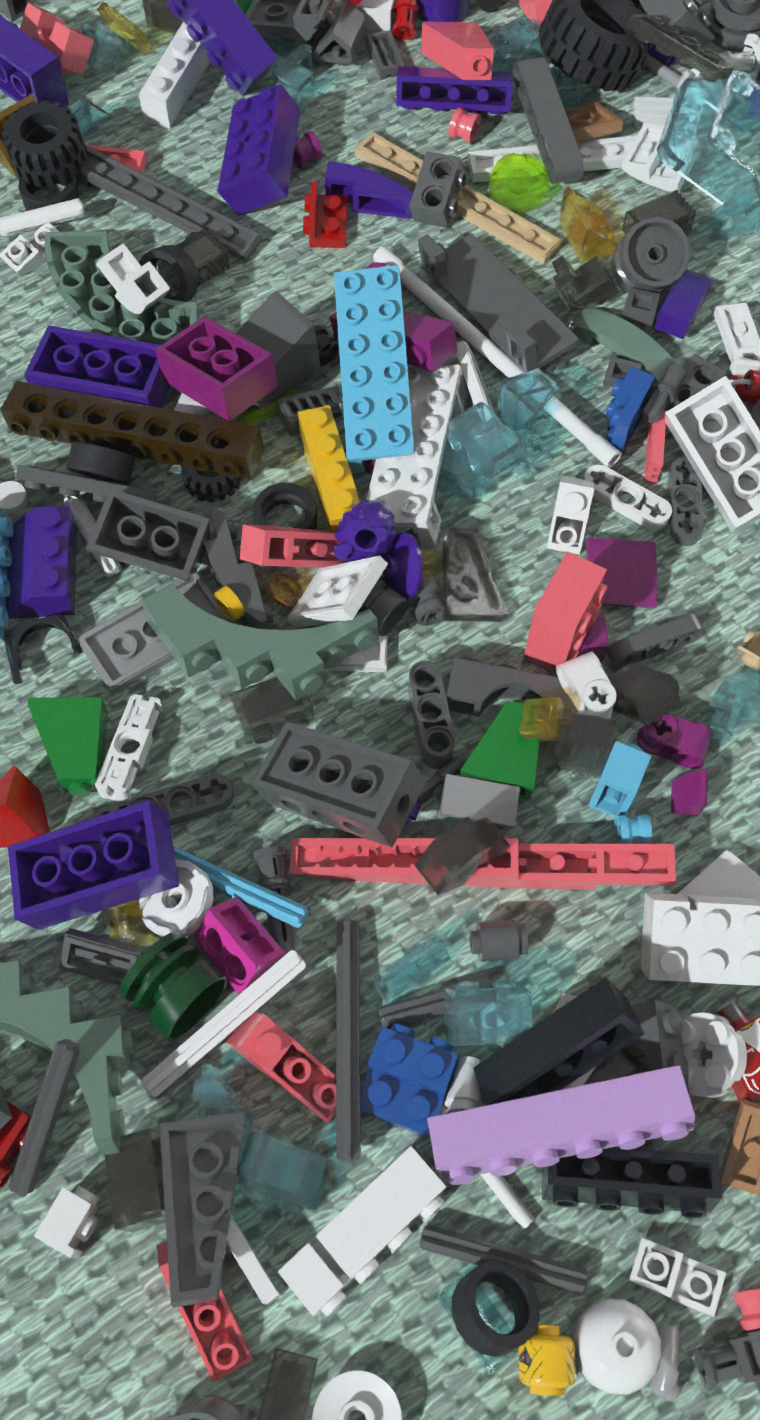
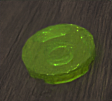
M522 153V155L507 154L497 161L491 171L488 184L491 198L516 214L531 212L540 205L547 193L548 177L546 169L541 162L532 155Z

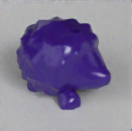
M360 500L357 504L352 505L350 510L345 511L343 514V518L338 524V530L335 532L334 536L339 542L333 549L335 556L339 560H344L345 563L374 556L388 557L389 550L393 547L394 539L397 536L394 530V514L379 500Z

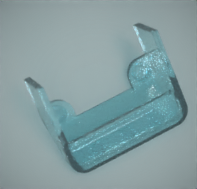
M729 71L687 78L676 91L657 146L658 155L667 166L723 206L731 201L757 174L756 171L734 156L735 138L728 129L720 126L721 118L723 117L740 131L747 134L760 121V86L743 71Z

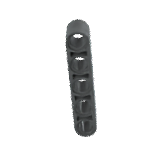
M545 57L514 62V83L550 183L557 184L581 179L584 173L582 155Z

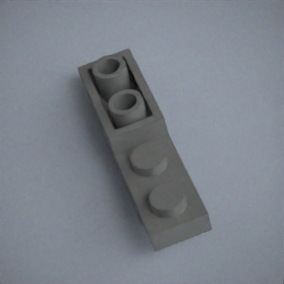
M224 508L210 510L216 539L204 541V546L214 580L219 589L227 586L236 594L245 610V615L240 619L248 627L269 629L268 624L274 623L270 603L262 602L261 594L266 593L262 573L255 574L253 564L251 562L244 563V560L240 559L241 548H234L232 540L237 539L233 519L226 520Z

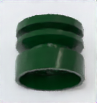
M179 931L168 933L150 946L127 972L119 989V993L127 1001H134L133 1007L140 1013L153 1008L149 1016V1022L170 1042L178 1039L196 1025L219 999L228 982L227 976L208 958L194 964L199 951L193 944L187 945L188 940Z

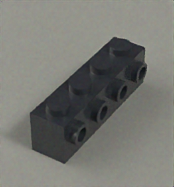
M605 977L473 1068L485 1106L562 1090L645 1033L628 998Z
M620 1147L602 1149V1153L595 1157L578 1158L577 1155L559 1158V1162L554 1165L542 1167V1200H553V1204L558 1207L570 1208L578 1206L579 1203L595 1204L597 1209L603 1211H617L621 1209V1206L638 1207L640 1213L649 1215L664 1213V1210L681 1211V1215L684 1217L702 1218L706 1217L707 1213H711L722 1199L719 1155L638 1148L623 1150Z

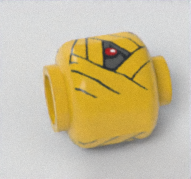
M538 1324L535 1334L518 1348V1376L522 1383L529 1386L530 1394L565 1395V1388L572 1386L576 1382V1345L569 1336L560 1335V1325Z

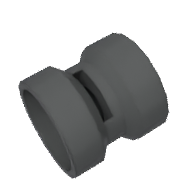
M435 578L422 579L416 596L409 601L416 607L414 614L418 624L422 626L441 622L450 614L447 601L440 596L442 594L440 583Z

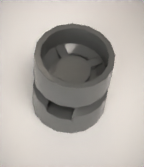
M379 578L357 614L370 609L377 617L378 635L384 636L403 618L409 606V601L393 588L386 590L387 583Z

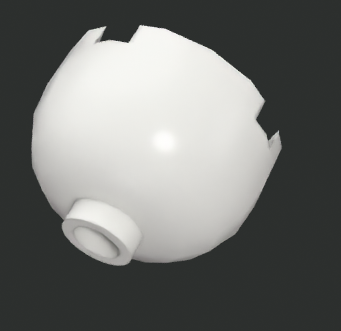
M608 1298L590 1305L578 1317L572 1332V1339L576 1345V1363L581 1373L591 1385L609 1394L628 1395L643 1389L656 1375L661 1360V1339L654 1322L642 1308L624 1299Z

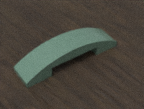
M585 308L572 320L576 325V332L574 334L588 345L597 340L623 359L641 363V370L655 376L653 385L660 381L668 366L671 364L678 365L669 353L648 334L614 314L598 309Z

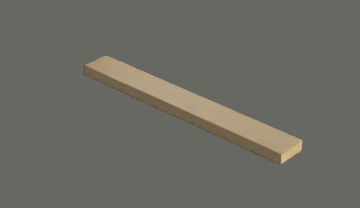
M371 132L355 147V156L410 188L415 189L423 160L374 132ZM444 175V176H442V177H440V178H441V179H442V178H446V177H448L449 175ZM465 185L463 190H459L457 215L541 264L545 265L561 248V239L469 186Z

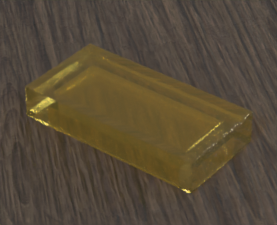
M101 3L97 10L107 26L145 55L148 54L153 47L143 30L108 3Z

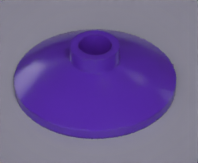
M401 532L395 537L394 545L389 550L388 557L384 558L388 565L383 571V575L386 578L389 589L393 588L405 599L411 601L416 596L422 580V556L414 536L410 533Z

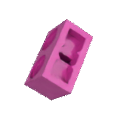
M238 897L209 908L194 937V941L212 963L227 976L228 982L238 995L286 954Z

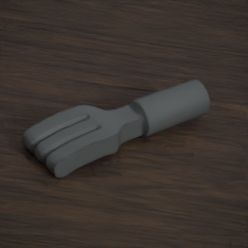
M456 756L436 771L435 775L426 781L416 803L421 805L433 795L435 789L442 784L446 774L457 775L461 772V768L465 764L464 760Z

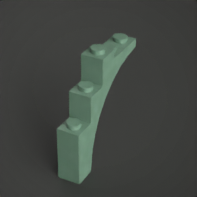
M173 584L141 600L147 622L188 678L200 671L209 669L218 661L224 665L241 689L252 683L260 682L266 675L273 672L295 701L305 695L317 692L321 686L326 684V669L338 666L347 657L360 650L368 649L374 642L379 640L377 617L370 609L356 614L353 620L338 621L315 628L269 630L238 625L213 616L187 600Z
M19 960L0 963V1032L24 1039L52 1055L55 1043L63 1039H69L80 1046V1052L72 1076L81 1088L89 1108L94 1142L102 1156L120 1153L119 1137L125 1136V1121L122 1110H117L116 1096L122 1095V1081L119 1071L130 1070L129 1054L136 1053L133 1029H126L121 1015L85 1021L82 1001L75 1000L69 987L35 993L32 973L25 972Z

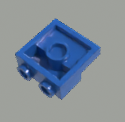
M631 366L625 378L618 377L611 396L616 398L611 400L606 412V416L610 418L607 428L610 432L606 440L616 447L622 455L641 421L642 415L640 410L649 398L655 378L654 375Z
M394 1023L391 1030L381 1027L368 1062V1071L361 1087V1112L431 1139L427 1118L439 1116L458 1063V1054L453 1053V1045L444 1040L431 1037L428 1044L415 1039V1031L406 1026Z

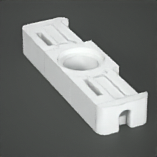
M134 694L130 696L95 783L100 797L127 802L131 799L129 792L138 769L142 770L153 742L152 732L160 712L164 713L159 698L150 697L149 701H146L143 695ZM129 741L140 743L139 748L135 752L124 753L121 751L122 746Z

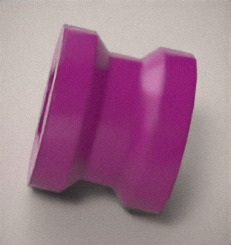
M313 131L304 133L300 139L296 137L293 162L299 169L306 167L310 161L318 162L322 159V148Z

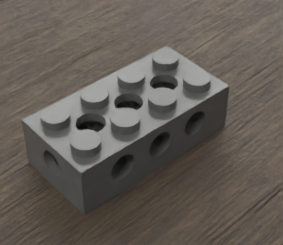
M286 721L251 785L270 805L393 848L426 781L410 759Z

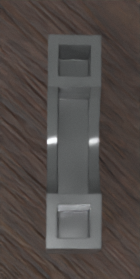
M454 657L446 695L449 711L480 717L489 705L498 700L519 698L531 701L534 705L543 706V714L548 722L550 731L586 738L590 725L583 721L571 698L562 688L558 677H553L544 671L532 673L517 670L514 666L508 664L496 666L482 663L476 658L466 657L461 659Z

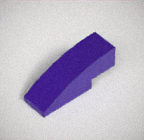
M328 161L325 175V195H348V203H353V212L412 219L409 205L413 192L384 175L368 169Z
M686 269L676 281L659 311L655 329L684 340L715 279Z

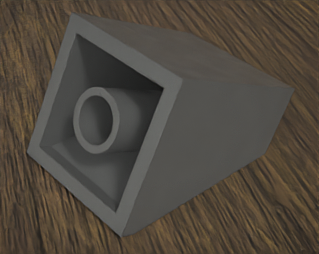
M278 291L272 293L236 332L237 335L268 351L273 356L278 387L253 404L259 411L322 373L315 325Z

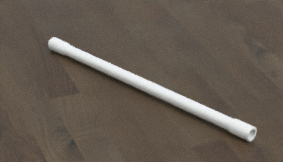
M386 246L380 247L375 252L374 262H382L390 266L398 265L401 283L442 320L453 322L454 330L582 442L587 447V450L607 468L613 467L620 460L622 453L602 435L592 430L531 375L527 376L506 353L408 269L404 262Z

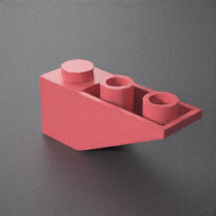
M255 1012L227 1039L226 1043L251 1065L325 1123H330L336 1115V1076L268 1016Z
M166 1240L156 1245L159 1268L170 1289ZM222 1283L220 1284L218 1301L178 1307L213 1382L253 1361Z

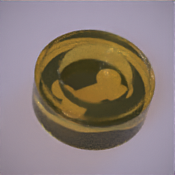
M279 573L274 575L267 585L269 596L283 607H294L303 595L300 584L287 574Z

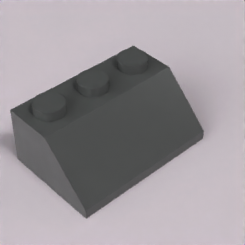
M109 489L86 546V551L188 581L200 567L205 553L204 541L210 540V518Z

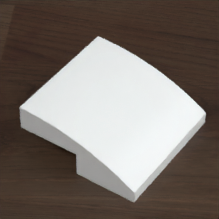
M644 123L623 160L621 168L644 183L678 193L701 151V142L673 137L672 127Z
M726 850L678 894L687 899L688 895L760 899V876L734 854Z

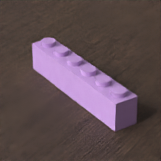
M680 1065L429 1117L427 1121L435 1167L442 1182L448 1181L452 1185H460L472 1181L476 1175L491 1172L493 1176H504L515 1172L519 1166L533 1163L536 1167H548L558 1163L559 1158L577 1155L578 1158H591L601 1154L602 1149L616 1146L623 1150L634 1149L644 1145L645 1140L662 1137L665 1141L678 1140L687 1136L688 1131L694 1130L695 1113Z

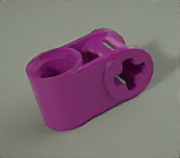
M655 711L647 717L644 725L638 731L637 743L647 753L673 761L677 765L689 769H700L705 761L712 731L701 723L691 722L665 711Z

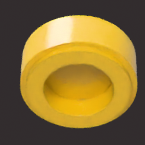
M223 586L214 593V600L228 620L235 622L245 615L242 603L229 587Z

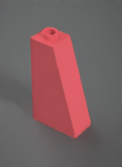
M422 22L421 53L462 80H491L494 48L477 22Z

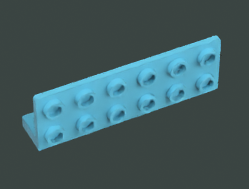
M398 265L334 273L346 455L352 474L365 472L364 461L414 454L401 277Z

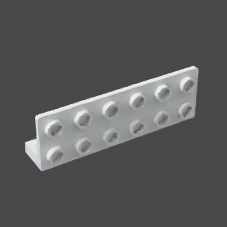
M442 365L435 371H427L420 367H408L414 454L376 459L366 499L382 502L394 514L395 527H412L413 532L418 534L422 547H436L441 517L434 501V495L451 416L464 415L468 389L460 365Z

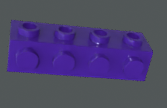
M399 66L397 72L396 106H402V108L410 110L423 107L434 111H445L459 107L465 109L466 113H472L475 110L487 111L490 114L510 112L513 72L492 71L491 80H462L445 68Z

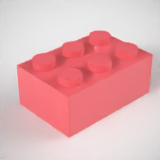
M568 551L566 552L535 608L524 659L557 674V665L579 656L584 639L587 638L595 623V619L602 607L601 602L608 589V586L603 584L607 569Z

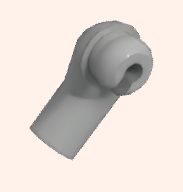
M664 1325L658 1327L657 1330L661 1339L660 1364L656 1375L649 1382L652 1391L657 1397L664 1398L667 1401H674L679 1397L682 1389L678 1378L680 1332L673 1326Z

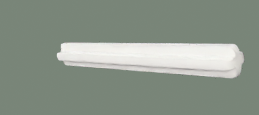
M290 950L146 1074L141 1082L147 1093L153 1097L160 1096L303 972L307 965L298 952Z

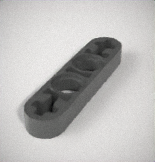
M212 774L137 796L127 802L120 801L101 807L94 812L91 819L149 800L169 815L171 826L228 808L234 799V789L230 779L225 775ZM219 785V788L224 791L222 792V798L215 800V797L209 794L212 793L213 786ZM200 790L201 796H204L202 797L204 805L199 806L194 791ZM179 795H186L192 800L191 806L182 812L173 810L171 808L172 800Z

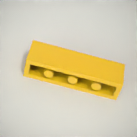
M330 405L299 411L298 424L299 436L327 530L336 532L345 511L350 510L352 505L357 504L360 500Z

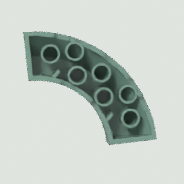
M107 231L45 232L47 264L60 295L84 322L103 335L162 345L200 319L197 302H182L161 298L141 314H134L126 309L115 297L117 291L96 265L98 260L112 251Z

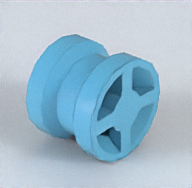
M640 814L636 818L629 819L626 815H616L614 822L615 844H652V827L649 816L647 814Z

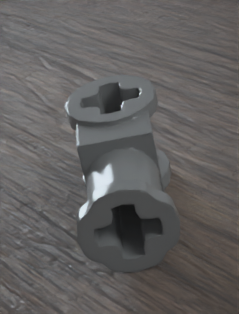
M760 1328L738 1333V1336L725 1339V1346L706 1351L703 1347L694 1349L699 1376L707 1391L715 1390L716 1384L734 1379L742 1383L760 1382ZM729 1362L726 1365L716 1367L717 1364Z

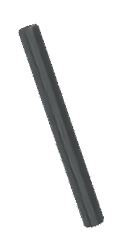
M350 919L337 923L336 1157L338 1160L346 1162L356 1161L361 1157L360 925L357 921Z

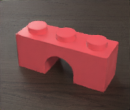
M27 3L20 30L28 36L34 37L39 44L49 51H53L59 57L62 64V73L70 75L71 71L83 75L94 40L81 31L64 25L65 21L52 12Z

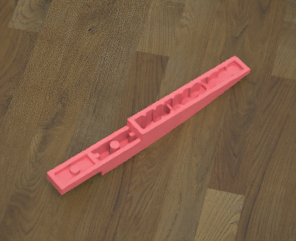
M292 838L289 875L292 877L596 890V885L675 886L676 883L674 844L519 843L518 838H397L393 848L366 838Z

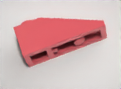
M243 524L240 549L241 560L261 566L328 567L345 563L344 560H339L333 551L334 546L339 544L334 536L335 532Z

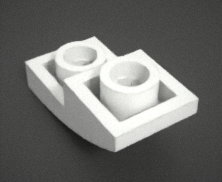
M46 223L28 240L20 234L0 253V258L19 276L34 271L47 262L45 232L59 231L50 223Z
M641 1238L629 1282L715 1318L726 1272L687 1258L683 1253Z

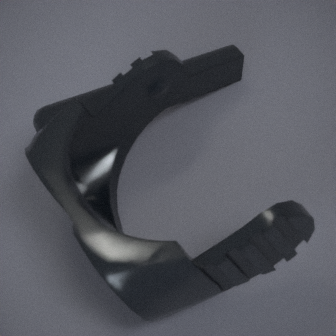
M64 614L52 615L17 625L11 629V634L4 637L14 684L23 683L21 675L23 665L19 646H22L23 641L28 635L40 628L52 627L62 630L68 635L75 655L80 654L76 639L73 637L74 635Z

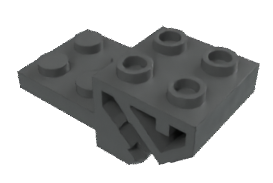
M253 0L245 15L261 37L273 36L285 40L296 38L298 59L310 61L311 63L352 64L367 33L365 16L348 0L335 14L330 10L334 0Z

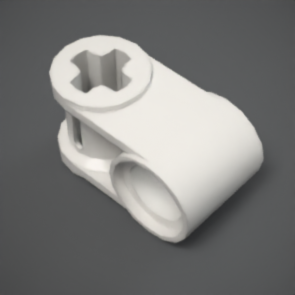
M588 652L557 665L556 672L559 682L571 698L583 721L592 726H600L607 723L612 717L613 705L616 702L617 694L603 671L598 657L593 652Z

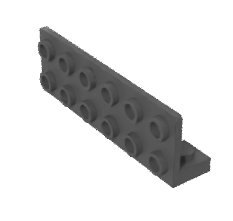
M428 234L418 239L422 268L527 376L579 344L578 337L474 235L470 234L446 249L440 242L436 243Z

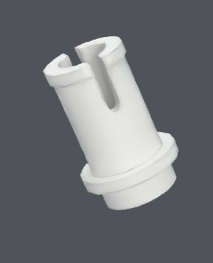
M726 51L717 59V71L720 74L723 73L724 76H729L732 72L751 71L755 65V55H753V51L734 54Z

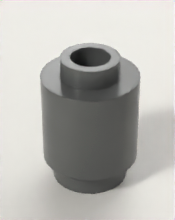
M515 920L477 922L476 930L470 931L471 953L478 954L480 962L518 959L519 955H527L528 935L525 924H516Z

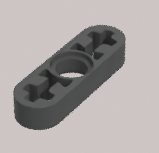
M683 456L672 462L668 473L669 503L672 507L670 534L676 543L683 546H691L698 542L704 529L702 482L687 457ZM680 469L686 470V474L689 475L686 484H682L683 473L680 472ZM688 496L694 501V505L690 507L682 506L678 503L677 497ZM687 517H689L688 528L692 531L691 533H686L685 528H682Z
M691 614L618 640L608 648L606 654L613 667L621 669L693 643L700 639L706 630L696 614Z

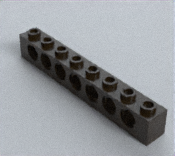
M21 381L15 382L0 408L10 432L18 435H29L48 441H59L69 444L73 442L88 443L121 451L138 459H150L164 462L168 465H186L198 471H210L233 478L240 477L251 480L265 450L259 426L229 422L222 419Z

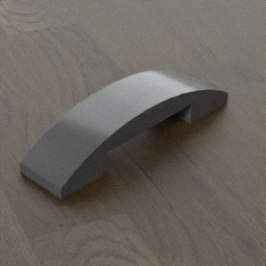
M630 287L622 318L650 335L660 294ZM612 351L603 385L614 387L618 377L625 378L630 366L641 369L642 364L625 360Z

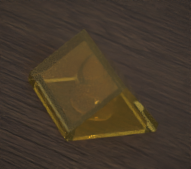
M568 186L563 194L559 223L580 265L612 257L614 248L619 241L603 210Z

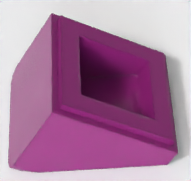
M599 615L581 648L579 656L593 652L599 661L603 662L609 648L606 618H604V615Z
M707 769L696 770L677 777L672 781V813L696 817L700 815L707 804Z

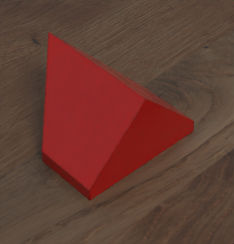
M15 766L0 779L1 848H8L9 845L50 832L41 791Z

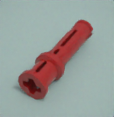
M397 0L394 5L396 24L392 28V34L399 40H411L417 35L415 16L418 14L419 7L415 0Z

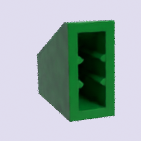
M102 697L28 698V707L63 790L77 797L89 796L91 792H98L95 783L104 763L108 711Z
M528 700L507 701L461 768L460 776L520 787L519 798L531 800L535 787L543 706L534 705L533 702Z

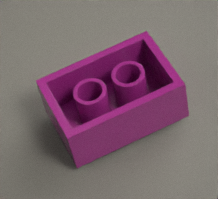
M205 316L155 349L165 383L229 422L278 387L271 353Z

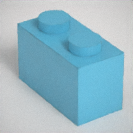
M615 741L588 806L613 817H616V815H626L637 794L652 755L643 752L637 745Z

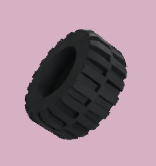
M552 0L539 28V41L545 56L550 57L551 63L555 67H559L567 77L570 76L576 80L575 82L581 85H589V88L595 90L601 88L603 91H616L633 81L652 47L653 32L649 21L644 19L645 15L643 12L637 10L635 4L630 0Z

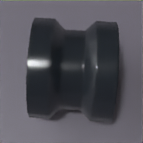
M316 325L315 332L320 365L322 367L333 361L337 356L339 343L335 338L329 337L328 331L323 326Z

